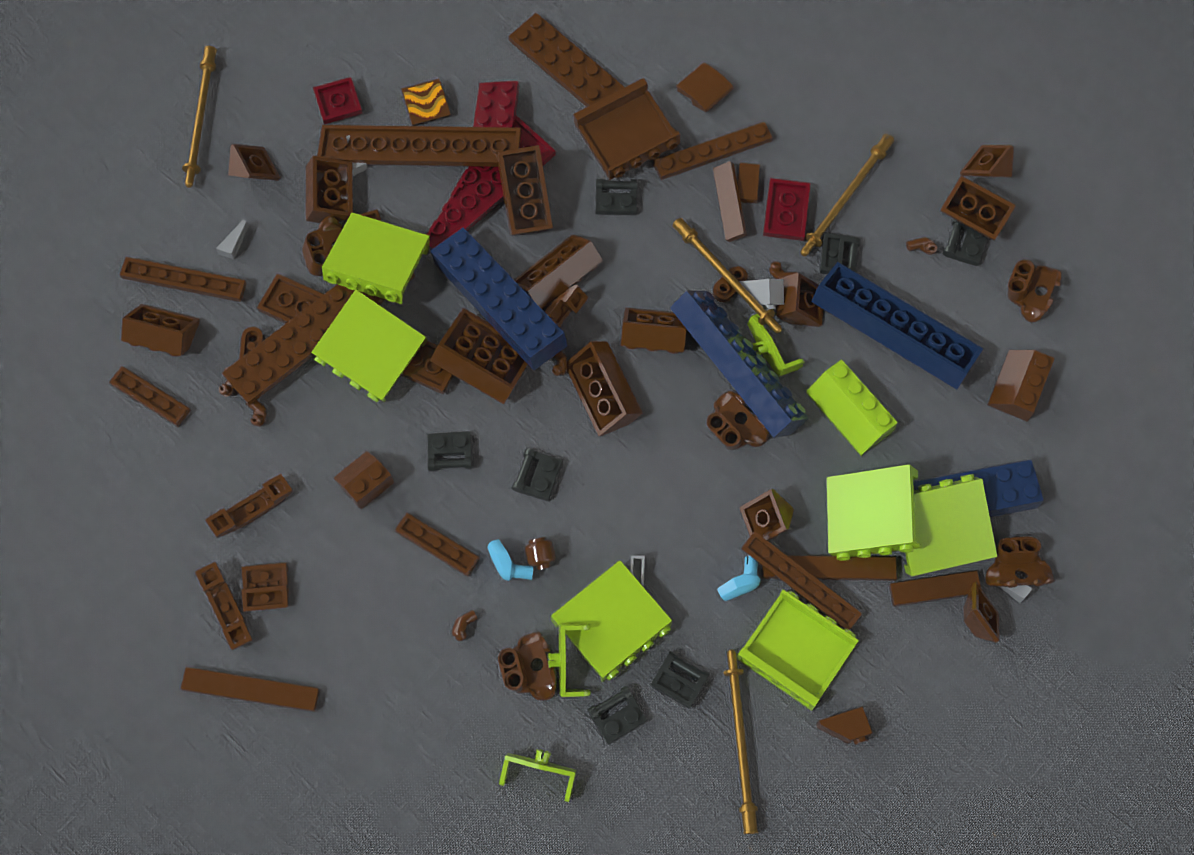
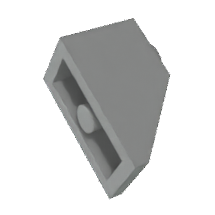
M784 279L740 281L742 286L765 310L776 309V305H784Z

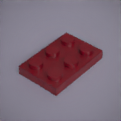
M519 82L479 83L473 127L514 128L520 87Z
M770 178L763 236L804 241L811 183Z

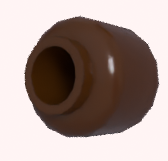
M546 537L529 540V544L525 546L528 564L533 567L537 566L538 570L551 567L550 563L556 559L553 542L549 539L546 540Z

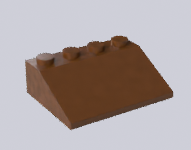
M462 308L438 344L430 360L502 404L506 402L528 365L489 322L465 308Z

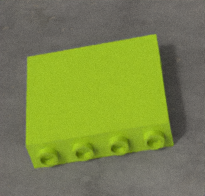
M351 213L322 266L323 280L331 284L347 287L350 290L356 289L370 296L386 299L389 302L402 304L403 292L422 255H427L430 249L429 236Z
M355 289L311 353L316 356L314 360L325 367L328 364L334 369L331 372L341 379L344 376L351 380L349 384L360 391L363 388L368 391L367 396L375 402H378L379 399L385 402V397L420 347H423L428 340L424 335Z
M909 464L827 477L828 553L832 556H837V560L846 561L854 556L869 558L871 554L891 555L893 551L909 553L913 552V549L921 548V544L916 542L913 480L918 479V470Z
M974 474L961 476V480L953 482V479L939 481L940 485L931 486V484H924L918 486V490H914L916 542L921 544V548L905 553L907 564H904L905 573L910 576H916L997 557L983 480L981 478L974 477Z
M620 560L551 615V621L556 627H559V624H590L589 630H565V635L598 673L602 682L606 679L610 681L619 674V668L624 664L627 667L637 658L635 655L641 650L646 652L654 645L652 641L658 636L663 638L671 631L670 626L672 624L670 617Z
M782 590L746 645L738 653L737 660L812 711L859 640L855 638L856 635L850 630H843L838 627L836 621L832 618L820 615L813 605L809 603L804 604L798 600L799 597L792 591L786 592Z

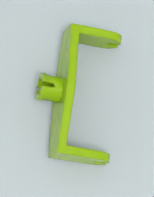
M758 314L752 315L747 323L756 341L753 343L752 349L754 351L758 350L756 354L764 356L778 377L803 367V364H805L803 359L784 364L772 337L764 326L759 324L760 316Z
M559 624V653H548V659L553 660L548 661V667H559V694L561 697L591 695L589 689H566L565 630H589L590 624Z
M541 749L536 750L535 759L511 753L505 755L499 785H505L511 761L532 768L570 776L564 800L566 802L570 801L577 770L550 763L551 752L545 751L542 757L543 750Z

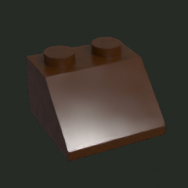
M800 273L779 278L784 279V305H777L776 317L788 324L822 326L823 309L811 302L819 285Z
M368 451L333 477L360 510L394 484L389 471Z

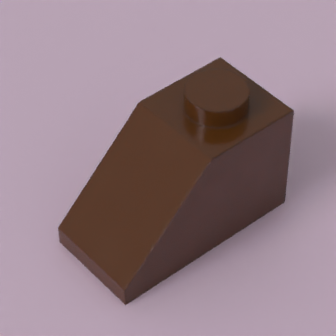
M863 707L819 720L816 724L821 731L847 744L854 742L855 745L867 742V737L872 734Z

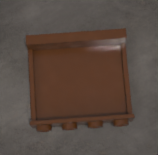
M644 78L573 114L575 126L609 180L623 176L626 171L632 168L636 169L643 162L655 159L662 152L672 150L680 144L679 131L675 133L649 93L648 83Z

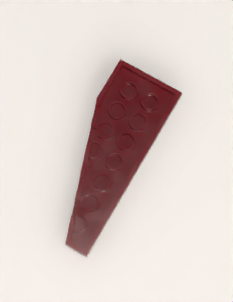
M516 115L514 128H521L520 148L539 145L542 166H544L556 155V151ZM469 166L452 191L450 199L444 204L442 212L426 234L429 236L430 250L463 227L466 231L471 229L504 200L499 167Z

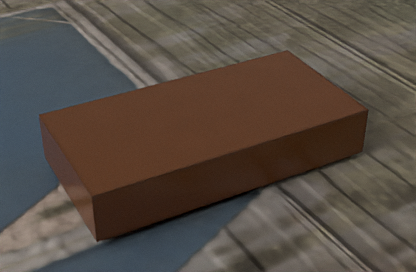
M739 164L738 189L741 202L757 204L760 164Z

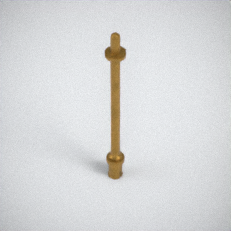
M213 46L204 47L203 60L200 62L203 74L189 161L182 166V170L187 173L185 185L188 188L193 186L195 174L201 172V168L196 164L210 75L216 69L215 57L217 49Z
M883 134L877 145L871 148L870 158L816 231L806 234L805 237L808 242L800 252L802 256H807L814 246L820 247L822 245L821 236L877 160L885 158L886 151L895 141L891 135L886 139L888 134Z
M678 218L672 227L682 236V240L687 244L692 243L760 316L758 321L760 325L768 324L775 333H781L782 327L773 318L775 312L772 309L766 311L697 238L698 232L694 228L691 229L683 218Z
M730 649L727 652L729 670L723 673L725 676L730 677L743 804L739 808V813H742L743 834L758 833L756 819L758 807L752 802L739 675L744 674V670L738 669L736 651Z

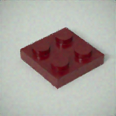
M351 77L313 87L324 125L363 114Z

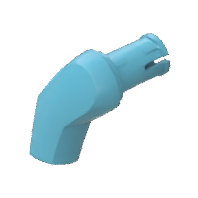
M499 539L493 540L488 544L489 554L502 579L507 581L512 580V578L532 580L533 566L514 564Z
M746 556L744 559V574L731 579L718 588V592L724 601L749 593L759 586L761 579L757 575L758 562L750 556Z

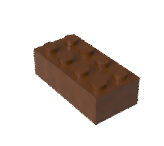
M539 145L497 152L510 235L552 229L553 225Z

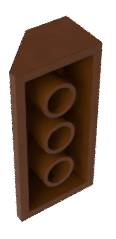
M572 234L514 281L543 310L550 306L551 302L570 286L579 283L585 274L595 270L603 260L591 240Z
M591 341L567 361V372L598 436H604L625 427L643 414L608 341Z

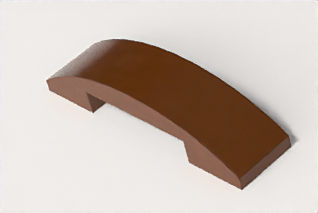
M575 284L554 300L545 310V313L560 327L570 312L577 314L589 297Z
M280 473L262 484V489L227 510L223 508L206 518L205 521L216 538L248 525L288 497L293 490L283 475Z
M213 562L195 571L203 591L206 593L231 650L233 651L253 641L241 611L217 563Z

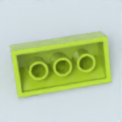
M842 359L827 369L806 391V394L860 456L894 432L898 424Z

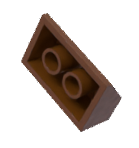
M313 155L306 165V221L321 223L327 216H334L338 221L348 219L350 214L353 213L352 162Z
M961 176L940 209V212L995 241L1011 217L1016 205Z
M140 304L122 318L121 341L127 342L131 346L147 347L151 351L166 352L171 356H182L190 349L200 319Z
M625 307L621 346H625L627 349L646 348L648 351L653 352L666 350L673 354L684 352L686 328L674 312Z
M1009 350L987 405L1028 421L1035 411L1055 358L1036 350Z

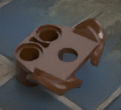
M334 216L325 217L319 224V229L310 232L305 238L302 252L307 268L314 276L323 275L322 266L332 249V244L336 242L343 229Z
M1026 259L1017 262L1008 282V299L1021 307V313L1027 321H1038L1051 307L1054 299L1050 297L1054 287H1060L1061 271L1043 265L1034 268V264ZM1038 287H1044L1047 289V293L1041 296L1037 295L1035 290Z
M732 391L723 393L714 402L715 412L710 414L706 421L708 428L729 450H737L747 444L753 447L762 446L769 437L768 430L755 415L754 417L743 405L745 401L741 396ZM738 413H745L747 415V421L744 424L736 423L735 416ZM716 419L723 421L722 426L719 428L712 427V423ZM729 435H736L738 438L735 443L729 444L726 442Z
M1011 537L1000 540L997 548V557H995L994 563L988 568L985 576L987 585L1009 588L1020 585L1041 586L1054 583L1055 580L1049 564L1039 557L1041 543L1034 537ZM1017 571H1023L1027 574L1028 577L1026 579H1020L1015 575V573Z
M533 632L522 636L518 641V646L513 649H503L499 653L498 662L503 682L509 690L517 693H530L535 699L544 701L551 699L555 694L556 673L554 667H548L546 652H549L550 649L540 632ZM514 654L515 660L513 664L508 665V657ZM535 659L543 661V668L540 671L532 669L531 664ZM516 676H520V684L514 687L513 679Z

